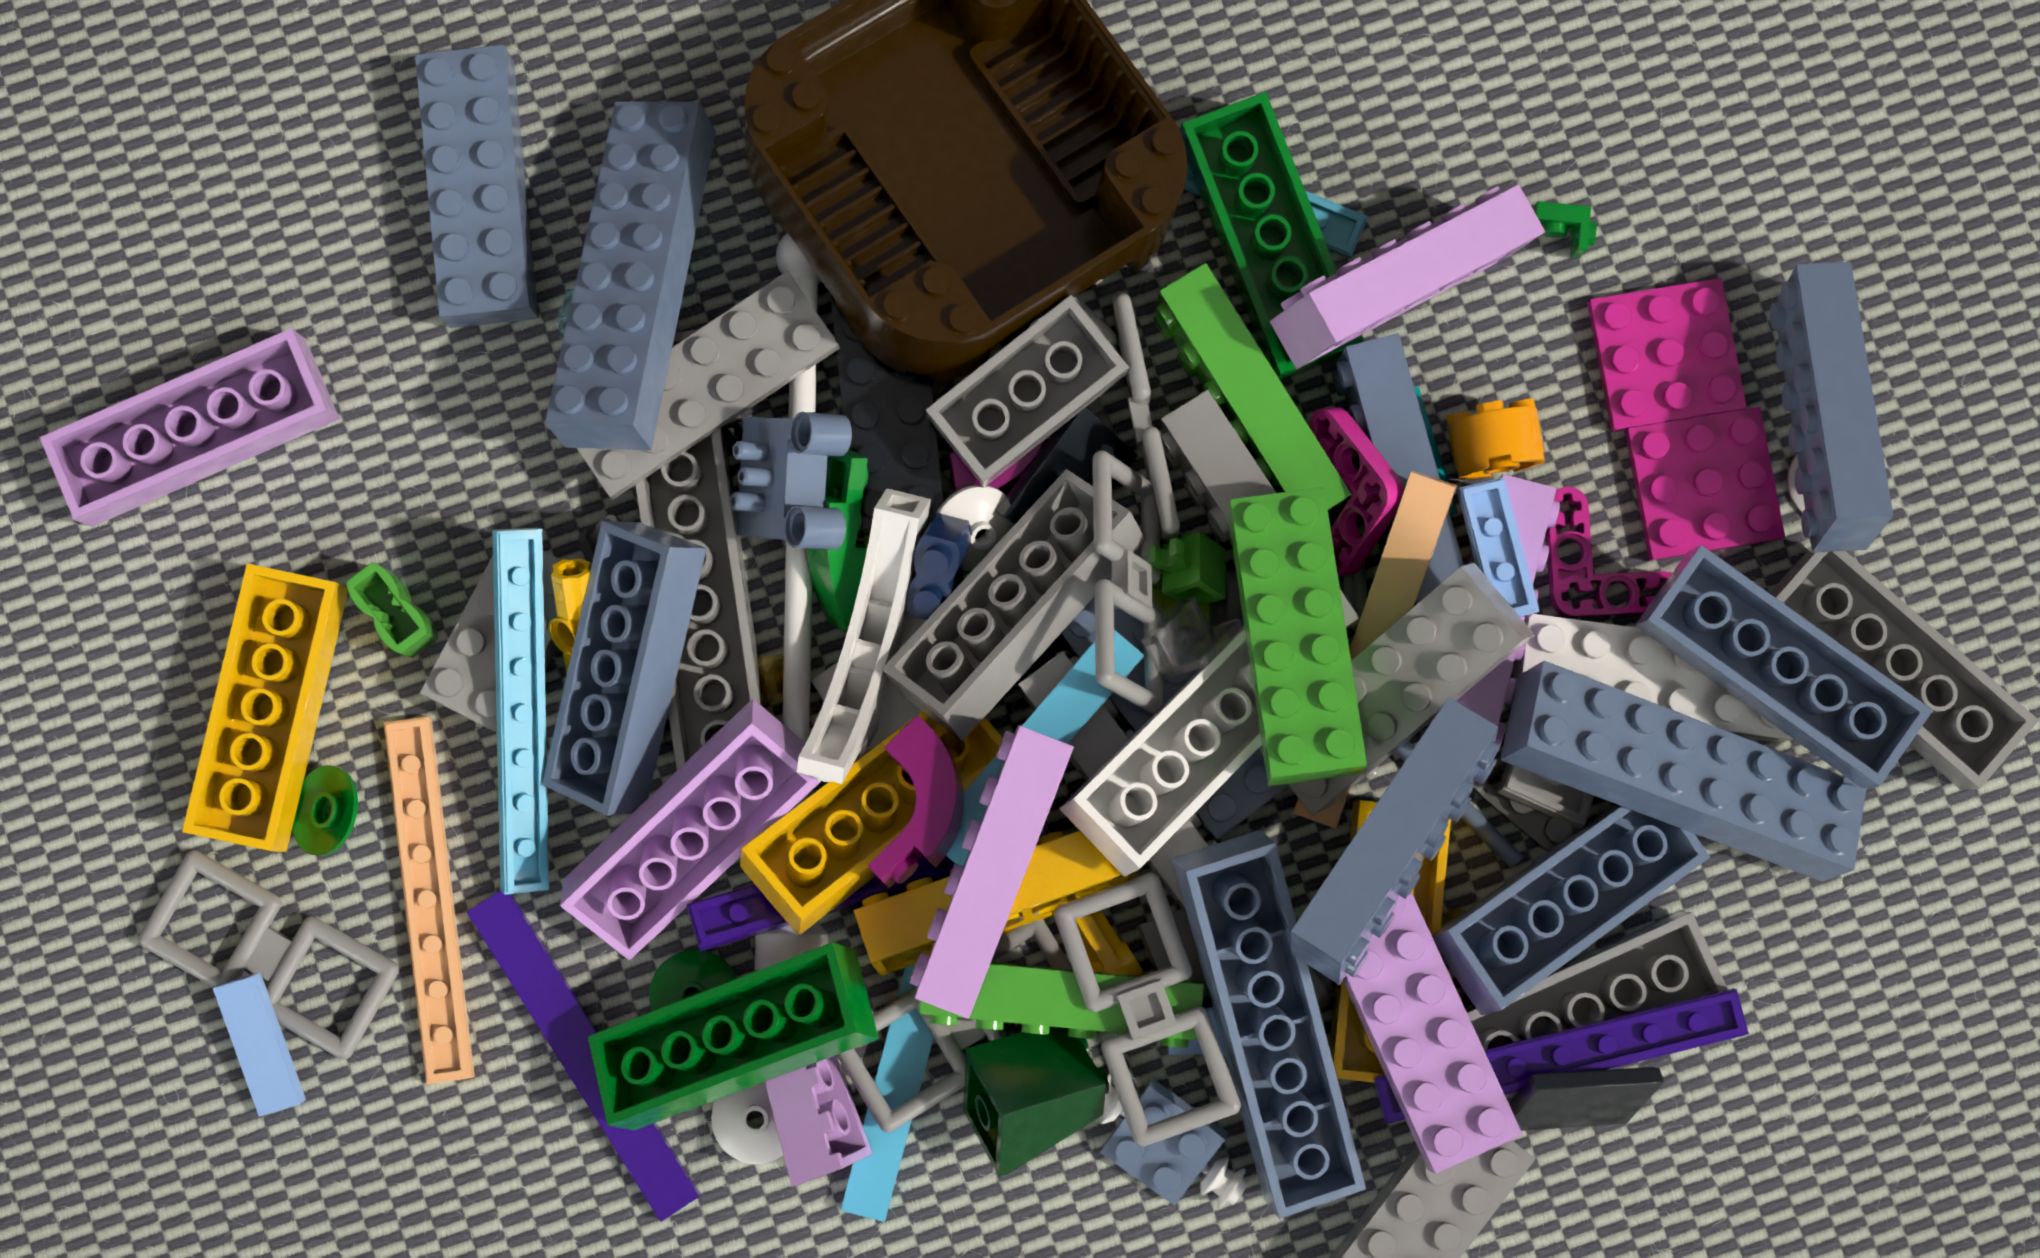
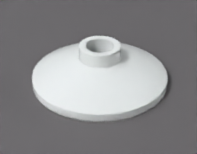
M972 485L962 488L949 496L936 512V514L941 513L968 520L970 523L971 544L962 561L963 570L972 571L1013 527L996 511L1006 495L995 487L987 485L983 488L982 485ZM986 529L982 536L975 539L978 531Z
M765 1082L715 1100L711 1116L712 1129L716 1140L727 1154L748 1164L769 1163L783 1156ZM751 1111H759L763 1114L764 1123L761 1127L754 1128L749 1125L747 1117Z

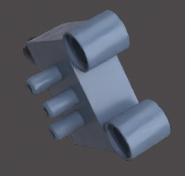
M802 411L797 413L794 418L744 417L743 422H737L734 428H728L726 438L733 447L734 457L737 460H741V467L738 472L739 492H734L729 500L732 510L738 511L736 535L786 540L789 546L793 548L838 549L845 539L846 521L840 509L824 507L827 457L844 456L848 451L852 439V428L848 418L839 414Z

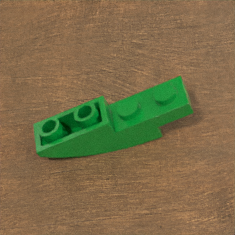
M849 449L844 456H828L824 500V507L840 509L844 514L846 521L845 539L842 545L835 550L806 548L812 585L819 605L828 623L846 633L852 617L868 548L867 545L857 541V532L862 524L860 511L863 489L868 481V458Z

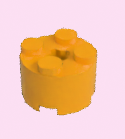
M1524 399L1509 403V408H1504L1502 400L1491 401L1477 405V414L1472 415L1471 411L1446 416L1454 467L1458 472L1459 480L1492 477L1491 474L1509 470H1513L1514 473L1545 463V447L1534 399Z

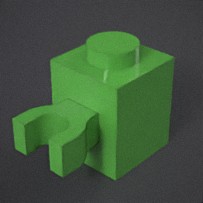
M1201 532L1187 533L1181 536L1180 539L1176 537L1170 539L1168 543L1162 544V549L1156 544L1148 547V563L1157 569H1162V593L1189 610L1226 598V549Z

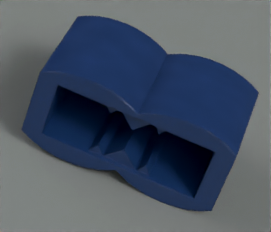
M937 513L929 523L914 553L916 575L908 588L906 598L910 616L927 620L964 580L962 561L971 544V527L968 520Z

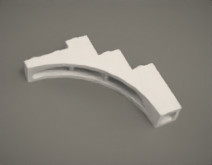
M887 488L874 507L869 543L852 617L823 706L811 734L799 755L798 773L813 776L819 781H833L842 784L860 750L867 751L878 731L884 688L888 679L882 668L900 648L904 615L907 611V592L916 575L914 553L927 527L931 499Z

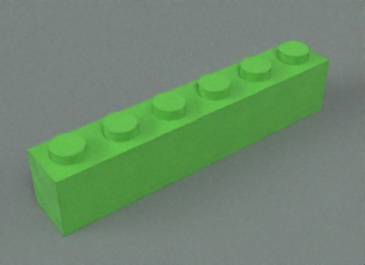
M999 962L990 963L969 1019H976L975 1027L981 1029L1003 1030L1004 1022L1022 1024L1021 1032L1049 1034L1051 1026L1068 1028L1069 1037L1095 1039L1096 1031L1114 1032V1036L1129 1031L1120 1004L1099 1012H1091L1087 1009L1073 969ZM1094 972L1100 991L1140 977L1136 975ZM1185 980L1164 988L1173 1014L1197 1006L1202 1007L1203 982ZM923 1001L920 1002L919 1014L930 1015L929 1023L956 1026L957 1019L964 1018ZM1194 1028L1161 1039L1160 1045L1188 1048L1189 1040L1198 1039Z

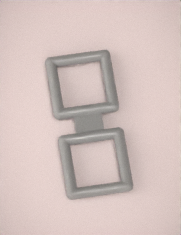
M1120 293L1113 300V316L1121 358L1129 366L1126 375L1130 398H1128V408L1137 449L1142 448L1147 478L1152 482L1159 513L1160 538L1165 544L1170 539L1178 538L1180 523L1159 430L1153 427L1150 416L1151 389L1131 298L1125 293Z
M1100 450L1093 456L1094 548L1099 554L1112 561V582L1107 579H1100L1094 587L1096 681L1101 686L1144 710L1156 714L1164 706L1162 616L1157 609L1152 607V584L1160 580L1161 571L1148 563V547L1155 544L1160 547L1159 513L1152 482L1108 452ZM1111 477L1141 497V532L1146 539L1142 544V558L1115 542L1112 538ZM1114 606L1143 623L1145 688L1115 672Z
M193 850L188 852L138 938L139 944L212 987L240 978L245 969L252 973L261 972L263 979L268 981L266 989L279 1025L339 1059L350 1058L399 973L398 964L312 916L307 917L303 921L296 935L291 939L270 927L282 904L281 899L277 895L199 851ZM197 872L259 906L223 971L161 936ZM314 939L321 941L377 973L341 1037L278 1002Z
M1148 873L1057 906L1054 910V918L1087 1009L1091 1012H1099L1120 1004L1129 1028L1127 1032L1105 1039L1101 1045V1050L1134 1142L1140 1147H1145L1238 1113L1241 1103L1208 1011L1204 1007L1197 1006L1173 1014L1164 989L1188 980L1193 971L1159 876L1154 873ZM1146 894L1171 966L1100 991L1075 919ZM1194 1028L1219 1100L1148 1125L1123 1053Z
M1043 919L1002 933L992 961L1033 936L1052 968L1073 969ZM916 987L872 1013L877 1032L915 1008L920 1012L921 1001L914 998ZM920 1014L954 1072L893 1110L888 1106L855 1049L840 1053L837 1057L881 1130L890 1133L965 1086L966 1054L963 1049L984 1036H987L989 1041L1007 1037L1008 1035L1005 1030L976 1028V1019L958 1018L956 1026L929 1023L930 1015Z

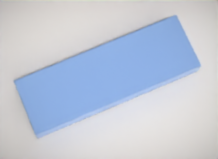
M1504 477L1458 488L1456 491L1476 565L1520 617L1539 612Z
M261 972L214 987L213 991L258 1116L267 1115L303 1103L306 1098Z

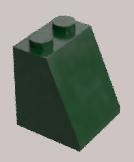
M1050 1026L1049 1034L1021 1032L966 1048L963 1111L999 1177L1011 1173L1098 1119L1104 1113L1105 1094L1109 1093L1107 1075L1103 1068L1096 1067L1091 1059L1086 1039L1069 1037L1068 1028Z

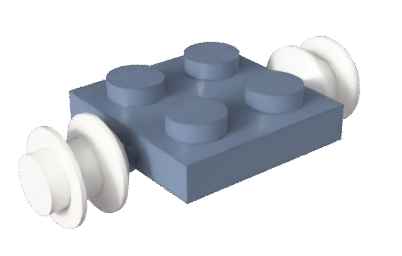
M1110 1073L1107 1075L1109 1093L1105 1094L1104 1113L1101 1117V1124L1112 1122L1117 1117L1120 1123L1103 1144L1100 1150L1101 1154L1174 1206L1197 1177H1202L1200 1181V1194L1203 1196L1210 1191L1216 1193L1219 1196L1217 1205L1219 1208L1226 1202L1234 1205L1248 1185V1182L1242 1179L1246 1169L1242 1168L1235 1173L1227 1168L1229 1160L1227 1156L1214 1160L1212 1164L1210 1162V1159L1226 1140L1228 1131L1212 1122L1151 1145L1140 1147L1133 1140L1116 1089L1110 1085L1111 1075ZM1154 1079L1150 1081L1138 1097L1148 1125L1194 1109V1107Z

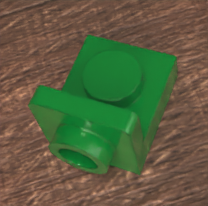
M1537 201L1532 207L1545 230L1542 236L1561 238L1566 237L1567 232L1572 233L1570 258L1580 259L1588 247L1594 246L1597 223L1594 220H1590L1591 206Z

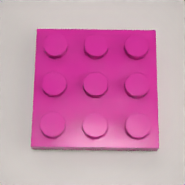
M1722 278L1590 299L1587 302L1611 433L1624 431L1632 427L1747 408Z
M1761 407L1632 427L1624 431L1649 562L1685 556L1688 551L1700 545L1709 551H1717L1786 538Z

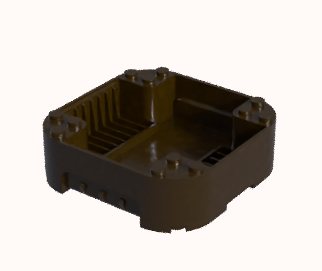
M844 0L788 32L768 47L755 64L746 87L745 159L749 177L758 195L783 231H787L835 299L836 307L863 345L877 359L892 369L906 374V371L929 375L932 376L931 380L954 379L973 373L988 361L991 351L1000 342L1015 333L1026 331L1029 328V324L1046 315L1070 295L1075 297L1089 287L1099 286L1104 283L1103 279L1125 265H1127L1133 275L1140 271L1152 260L1163 244L1186 182L1187 154L1177 124L1087 0Z

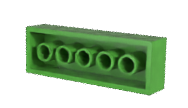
M1207 263L1160 290L1155 308L1157 315L1153 317L1155 325L1165 340L1173 338L1181 353L1177 354V359L1189 378L1196 375L1204 388V391L1200 392V394L1206 390L1210 392L1275 492L1281 493L1324 487L1328 515L1341 508L1352 494Z
M1324 487L1230 499L1228 519L1268 786L1362 774L1367 767V760Z

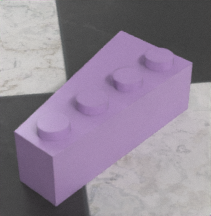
M837 1055L765 1081L792 1187L840 1170L873 1154Z

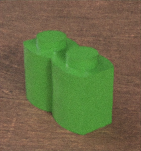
M372 562L346 581L352 601L362 612L374 618V625L379 637L393 651L414 658L438 640V633L432 619L425 611L412 604L408 588L392 571Z

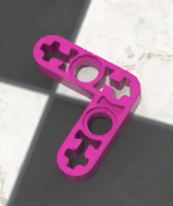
M1331 407L1319 409L1311 415L1309 427L1343 482L1352 493L1331 527L1338 577L1355 574L1361 569L1396 515L1404 488L1398 475L1344 408ZM1354 449L1360 458L1358 472L1354 469L1351 460ZM1358 514L1363 517L1365 523V533L1363 536L1359 533L1356 524Z
M1567 486L1556 490L1554 501L1562 502L1563 496L1568 497L1569 504H1576L1577 511L1570 514L1569 525L1570 528L1579 526L1580 533L1568 531L1559 535L1556 534V528L1561 529L1565 526V515L1561 511L1558 513L1553 529L1547 528L1546 546H1549L1547 558L1550 601L1554 610L1561 616L1568 618L1642 615L1656 596L1641 598L1643 607H1639L1640 591L1636 581L1640 580L1642 582L1640 590H1650L1659 586V580L1663 581L1664 585L1672 572L1654 571L1593 575L1587 498L1582 491L1575 487ZM1571 540L1580 547L1581 558L1576 564H1565L1558 557L1557 550L1562 541ZM1618 582L1625 585L1628 589L1629 599L1623 607H1614L1607 601L1605 592L1610 583ZM1591 583H1597L1595 600L1599 609L1592 608L1594 599L1582 600L1576 603L1575 609H1571L1569 601H1562L1561 594L1569 590V585H1574L1576 593H1589L1593 591Z

